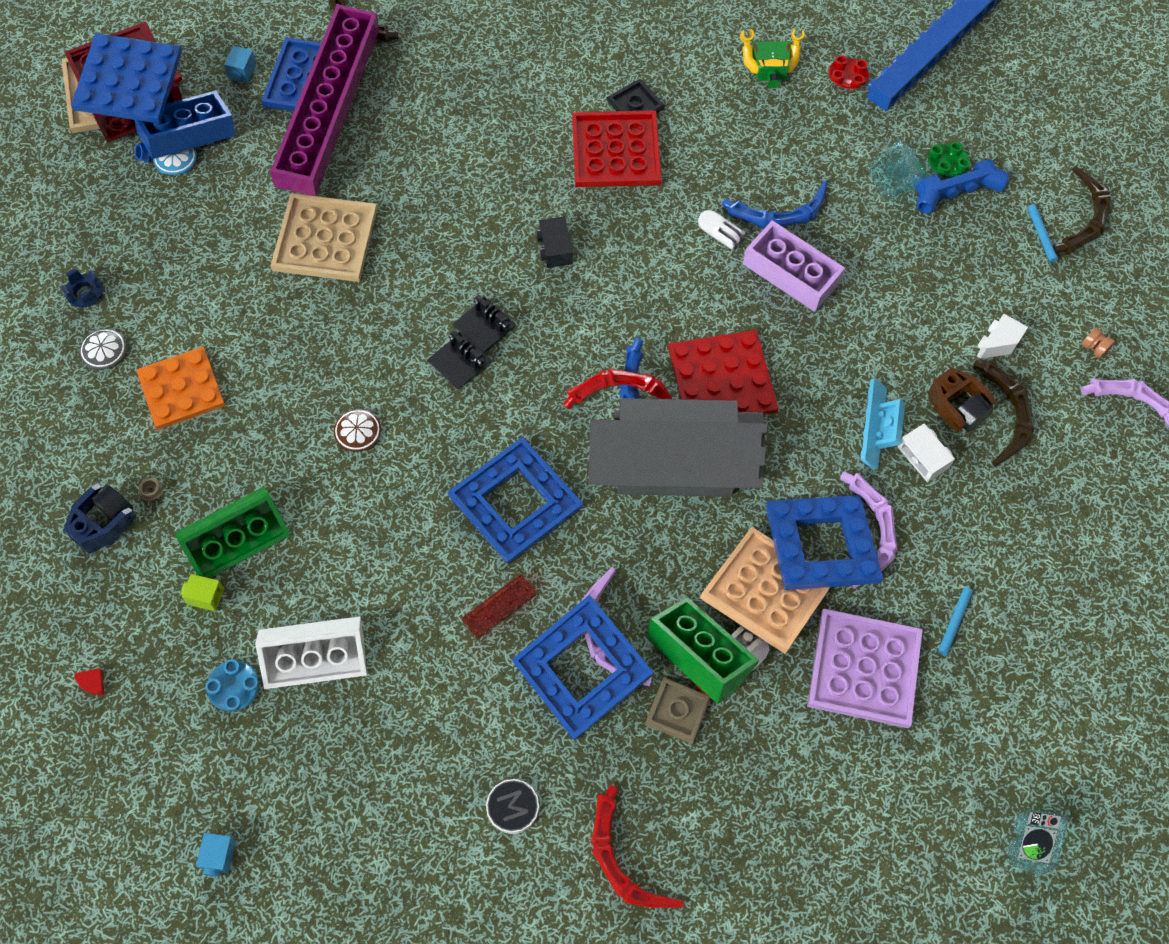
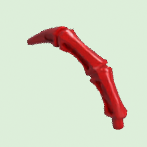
M610 368L608 371L602 370L585 382L568 389L567 394L569 396L563 405L571 409L576 402L582 403L595 392L609 386L615 387L619 385L634 386L642 391H648L649 395L657 399H672L662 381L658 378L656 379L653 375Z
M610 785L605 795L599 794L597 796V810L591 845L593 846L592 853L603 869L616 895L622 897L625 903L642 907L683 908L682 900L649 893L643 890L637 883L633 884L631 879L623 873L617 864L613 847L610 843L612 842V821L617 807L614 799L619 790Z

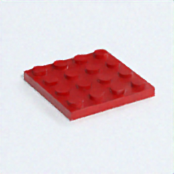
M656 111L572 112L575 187L661 185Z
M757 330L668 343V351L680 400L737 401L738 412L763 413V415L778 413L779 408Z

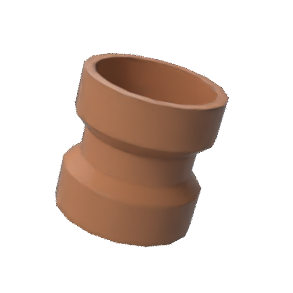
M1096 327L1084 339L1081 345L1086 349L1094 351V355L1100 359L1113 346L1115 341L1111 337H1105L1103 331Z

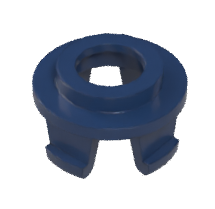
M74 268L66 273L69 282L66 286L62 285L61 289L71 305L88 307L95 304L101 298L103 286L92 270L88 271V274H81L78 269ZM89 286L93 289V291L89 289L80 294L81 298L77 297V291L81 287Z

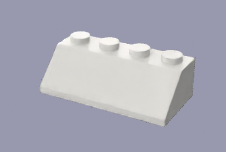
M361 617L261 629L258 631L255 645L264 689L367 675Z

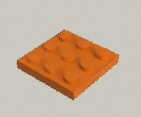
M204 346L136 369L157 430L225 407Z

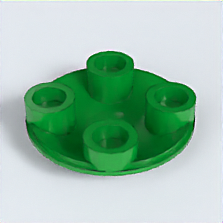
M959 142L933 145L928 153V162L932 169L944 176L956 177L967 172L970 166L969 157Z

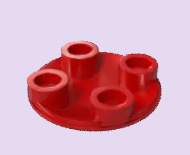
M839 55L828 69L830 79L836 85L846 89L860 88L869 79L868 64L865 60H856Z

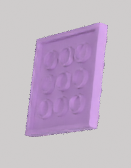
M823 609L820 617L807 707L910 728L923 629Z

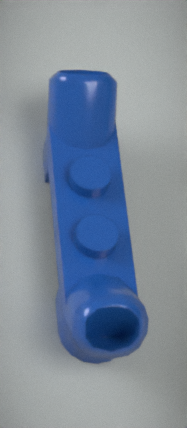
M987 159L976 162L972 172L942 181L937 174L924 178L915 186V190L919 195L916 207L920 212L929 214L933 213L939 200L947 197L952 199L960 193H972L983 186L1001 192L1007 184L1009 173L996 168L993 161Z

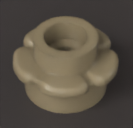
M153 478L145 479L139 486V495L149 502L158 499L163 493V485L160 481Z

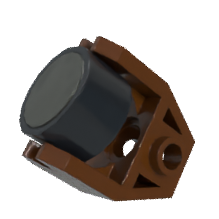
M952 367L934 379L928 391L931 402L934 405V412L938 413L952 429L958 432L963 428L966 432H969L981 424L992 413L993 405L996 403L993 395L977 378ZM968 392L972 397L956 410L950 403Z

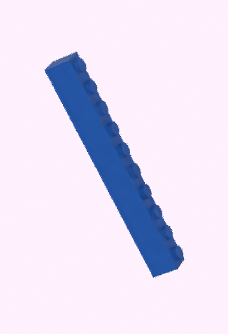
M956 0L950 9L947 8L938 21L934 20L929 29L919 35L914 44L910 43L902 55L899 54L894 59L890 67L886 66L880 76L870 82L867 88L869 90L867 99L887 111L1000 0Z

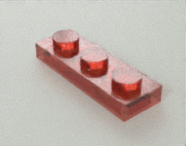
M520 574L462 617V622L478 640L535 597L536 591Z

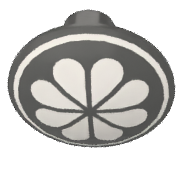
M96 330L82 341L79 350L80 357L92 370L97 371L110 368L125 359L126 341L115 330Z

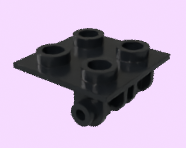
M477 295L473 300L475 306L452 325L484 353L511 331L516 324L486 297Z
M452 331L448 336L450 341L428 358L427 361L459 390L490 364L492 360L464 334Z

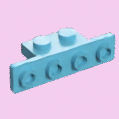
M876 378L870 380L866 422L863 431V448L861 451L862 462L873 470L879 467L880 449L901 445L905 403L901 399L886 402L887 388Z

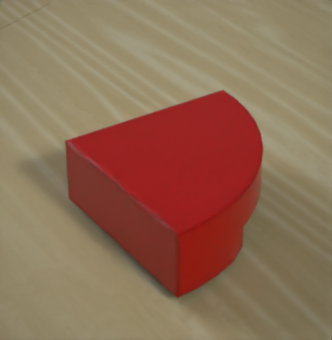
M98 668L74 673L76 682L83 690L93 695H104L102 669Z

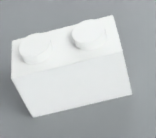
M925 423L902 437L901 445H898L900 451L927 483L948 470L955 460L952 452L943 446L938 440L936 433L929 429Z

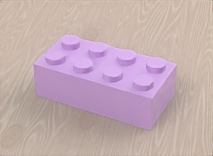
M771 221L746 248L743 265L814 312L840 284L845 271V267L774 221Z

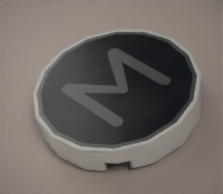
M516 779L504 780L497 784L488 795L486 802L487 816L492 825L504 833H522L530 828L537 818L539 811L538 796L534 789L524 781Z

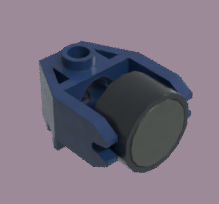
M97 483L91 486L72 505L63 530L73 542L88 554H91L106 545L114 544V541L132 524L136 515L132 511L134 509L132 505L119 492L108 484L102 487ZM95 505L112 520L105 528H101L87 517V513Z

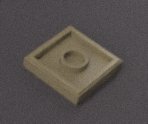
M663 677L645 725L693 745L710 697L703 694V692Z

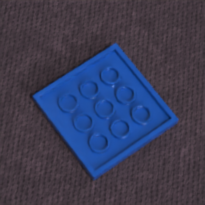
M95 33L71 103L73 110L160 123L182 54L181 47Z
M285 37L261 100L264 107L294 112L321 43Z

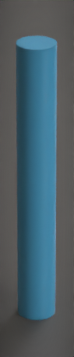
M1032 204L1027 209L1049 262L1057 261V254L1035 204Z
M968 587L963 588L938 649V653L942 655H948L972 596L973 590Z

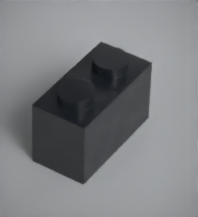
M565 216L539 220L536 238L537 243H542V247L539 248L541 261L546 262L547 268L572 265L573 250Z

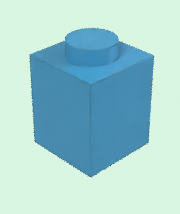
M233 46L224 66L228 78L237 82H248L257 63L253 50Z
M204 833L196 867L204 870L203 875L210 877H220V873L229 874L236 840L231 836Z

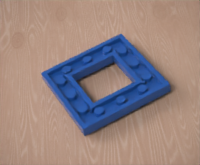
M523 437L447 492L449 498L508 565L583 508L582 501ZM520 471L547 503L511 529L484 497Z
M860 495L767 501L765 507L784 590L879 584L882 582L881 568ZM840 522L850 559L806 562L797 525Z
M590 594L512 659L516 667L574 740H577L655 674ZM588 632L617 670L578 702L548 664Z

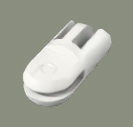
M706 210L698 218L699 227L704 232L733 250L735 244L745 234L743 230L715 211Z

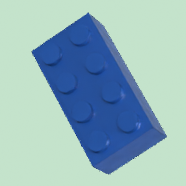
M216 90L167 103L160 123L134 120L137 134L152 159L235 136L232 114Z

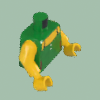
M750 29V37L746 38L743 30L740 34V40L744 42L742 47L744 65L751 73L756 75L758 81L767 80L768 87H778L780 80H786L787 74L792 73L799 62L801 51L799 44L805 35L804 30H802L800 38L795 37V29L791 34V38L794 41L793 45H791V41L752 42L750 44V40L754 37V31Z

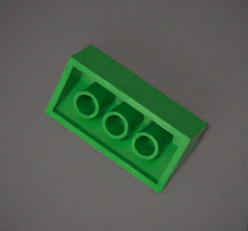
M265 487L175 532L177 540L196 574L206 578L215 576L291 535Z
M688 597L651 618L646 639L717 704L736 692L759 662V659Z

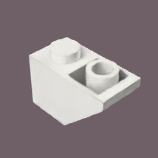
M1003 314L999 321L994 320L989 327L988 332L991 333L989 337L984 335L977 347L980 348L977 357L982 359L1012 354L1028 327Z

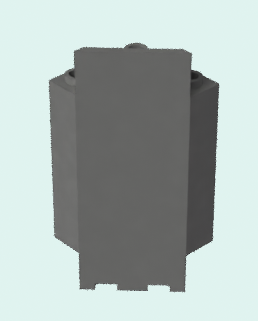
M620 398L619 407H615L614 420L590 419L589 485L617 486V494L715 497H731L734 488H763L762 465H765L766 453L764 437L767 433L768 423H764L763 413L738 412L737 401Z

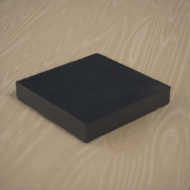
M641 79L632 82L607 97V102L616 111H656L658 113L665 109V105Z

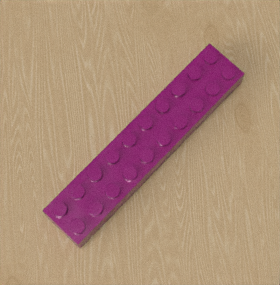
M339 4L336 5L270 170L274 187L317 196L379 32L377 13Z

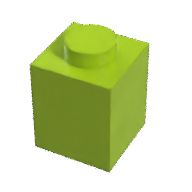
M190 574L188 581H185L182 586L181 595L187 605L216 611L224 587L218 580Z

